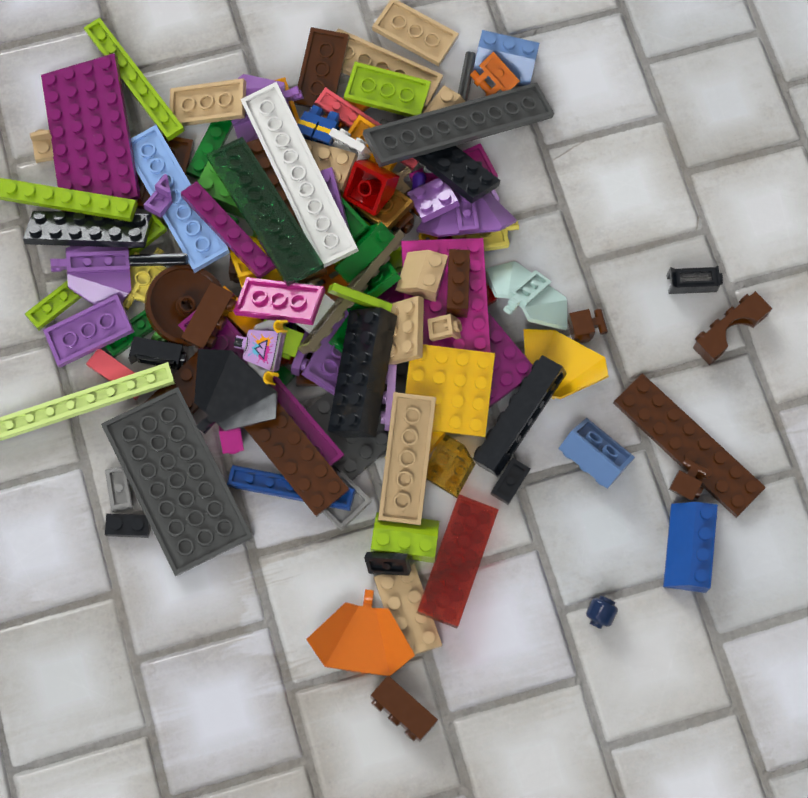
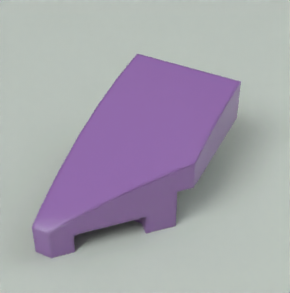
M166 174L155 184L156 191L143 204L145 210L162 218L173 203Z

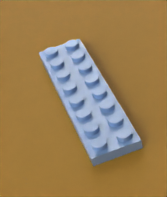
M157 125L131 138L135 168L150 196L156 191L155 184L164 174L168 176L173 203L162 217L182 252L188 255V262L194 273L231 253L219 236L181 197V192L191 184Z

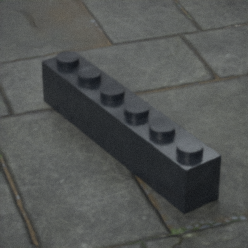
M543 355L534 362L532 371L528 377L522 380L520 389L516 394L512 395L506 410L499 414L494 428L487 432L486 440L482 446L475 450L473 460L478 466L497 477L500 475L567 373L563 366Z

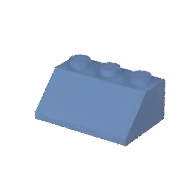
M482 30L473 71L476 70L481 75L484 71L479 65L490 54L495 52L520 80L517 86L528 85L531 83L540 43Z
M588 418L577 425L558 448L565 457L572 459L579 465L582 471L589 473L598 484L607 489L635 458Z

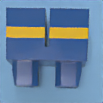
M313 105L309 112L304 111L297 125L304 139L332 146L334 140L329 133L332 128L339 130L340 115L330 111L327 118L321 117L323 109Z

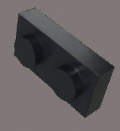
M512 458L491 491V495L509 505L531 468Z
M106 514L105 536L149 538L150 524L145 515Z
M366 552L364 557L369 574L410 575L411 566L407 554Z

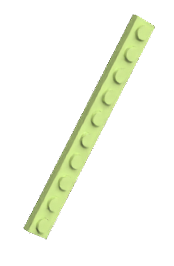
M167 362L0 417V441L173 385L175 381L170 365Z

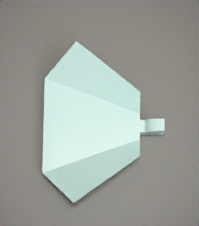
M514 261L485 269L486 278L494 296L509 298V304L503 309L506 313L510 315L517 306H520L529 322L562 330L567 329V299L550 286L552 281L536 270L531 273Z

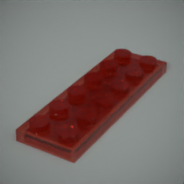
M458 495L416 613L456 629L458 628L499 509L463 495Z

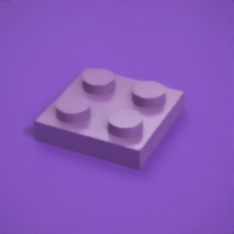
M440 178L407 192L409 198L413 200L414 208L423 223L460 206L451 187Z

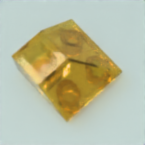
M446 435L438 443L428 462L426 479L457 498L476 464L464 444Z

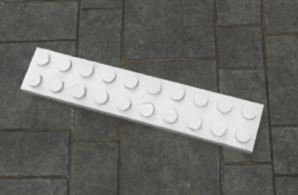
M277 82L240 99L321 269L358 252L359 250Z

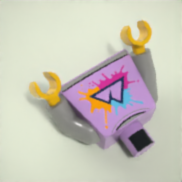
M267 320L256 324L254 329L248 330L247 337L238 335L235 337L234 348L244 350L243 359L247 361L248 366L266 384L276 385L273 382V377H279V374L274 371H278L280 367L285 337L288 330H284L283 324L288 323V320Z

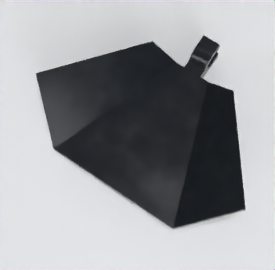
M198 349L194 403L208 415L196 426L199 430L206 434L217 423L224 431H229L276 419L278 392L271 385L266 384L252 368L231 350Z

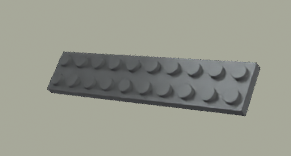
M536 82L364 129L362 135L378 166L382 167L551 119L554 112Z

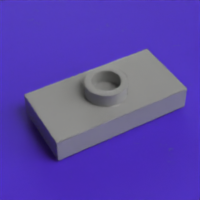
M123 468L106 469L105 474L111 511L115 512L133 508L130 484Z

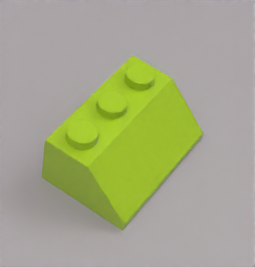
M376 512L371 552L407 554L409 560L434 563L440 521L422 518L421 525L378 520L379 512Z

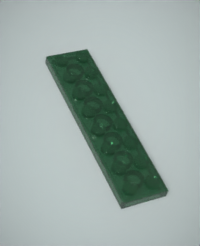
M243 137L206 154L211 166L287 287L324 268L320 257Z

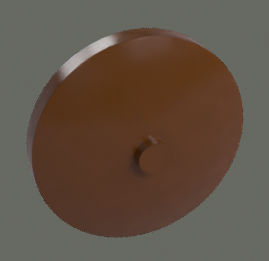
M187 264L171 266L160 272L149 285L145 296V312L152 328L168 342L192 346L181 338L184 332L178 324L197 309L211 282L222 287L219 281L205 269L194 273L191 266Z

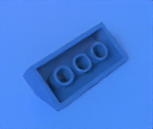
M703 502L671 504L663 587L706 593L711 588L717 504Z

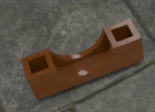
M756 291L750 296L746 294L739 301L740 305L736 308L734 306L729 308L724 313L725 317L721 321L716 319L709 326L711 329L707 333L702 331L695 338L696 343L693 349L709 365L727 350L726 330L729 327L743 324L754 328L773 309Z

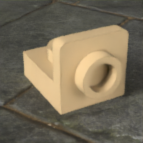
M39 129L30 133L36 163L54 160L50 130Z
M452 314L427 319L430 340L436 341L449 337L461 338L462 324Z

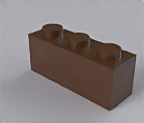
M449 249L446 315L452 314L455 317L467 318L470 250Z
M211 282L181 338L198 349H212L217 341L216 335L218 331L223 330L226 325L227 319L225 318L229 312L234 310L237 303L234 293Z
M389 675L370 695V698L373 700L371 704L378 711L384 710L389 714L387 718L395 726L400 724L406 729L404 734L412 741L417 739L421 742L438 721L434 715Z

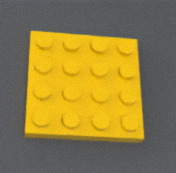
M423 344V357L409 361L405 393L436 397L432 431L485 437L495 353Z

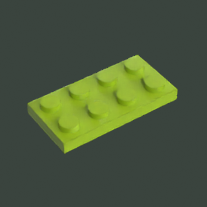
M354 62L345 90L344 100L412 117L422 114L431 81Z

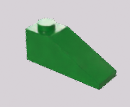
M382 222L371 225L370 229L355 243L359 251L342 259L334 269L347 283L351 282L388 246L395 236Z

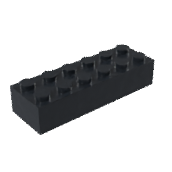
M381 307L349 310L328 426L329 432L344 438L376 437L397 319V315Z

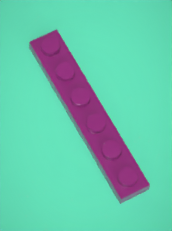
M197 181L181 192V197L258 279L263 278L275 269L274 262Z

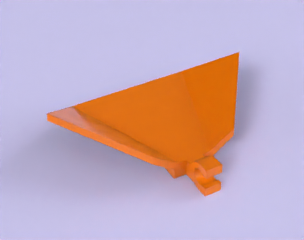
M365 589L363 606L345 602L306 639L324 667L363 674L392 676L410 661L415 654L388 608H372L374 590Z

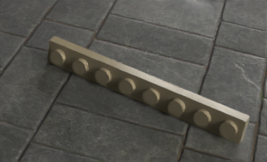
M400 229L392 232L395 236L393 240L349 283L348 288L359 292H364L367 289L368 281L378 275L380 266L386 264L391 258L389 255L392 251L397 250L401 246V240L405 234ZM338 297L297 349L302 354L317 351L322 345L320 343L322 339L332 333L333 325L344 318L345 310L353 306L355 302Z

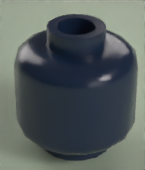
M602 595L599 598H593L586 611V616L591 619L589 624L599 629H602V626H611L618 612V608L615 606L616 602Z

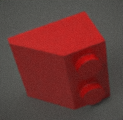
M369 159L355 161L342 198L376 216L393 196L400 176L384 167H379L378 164Z

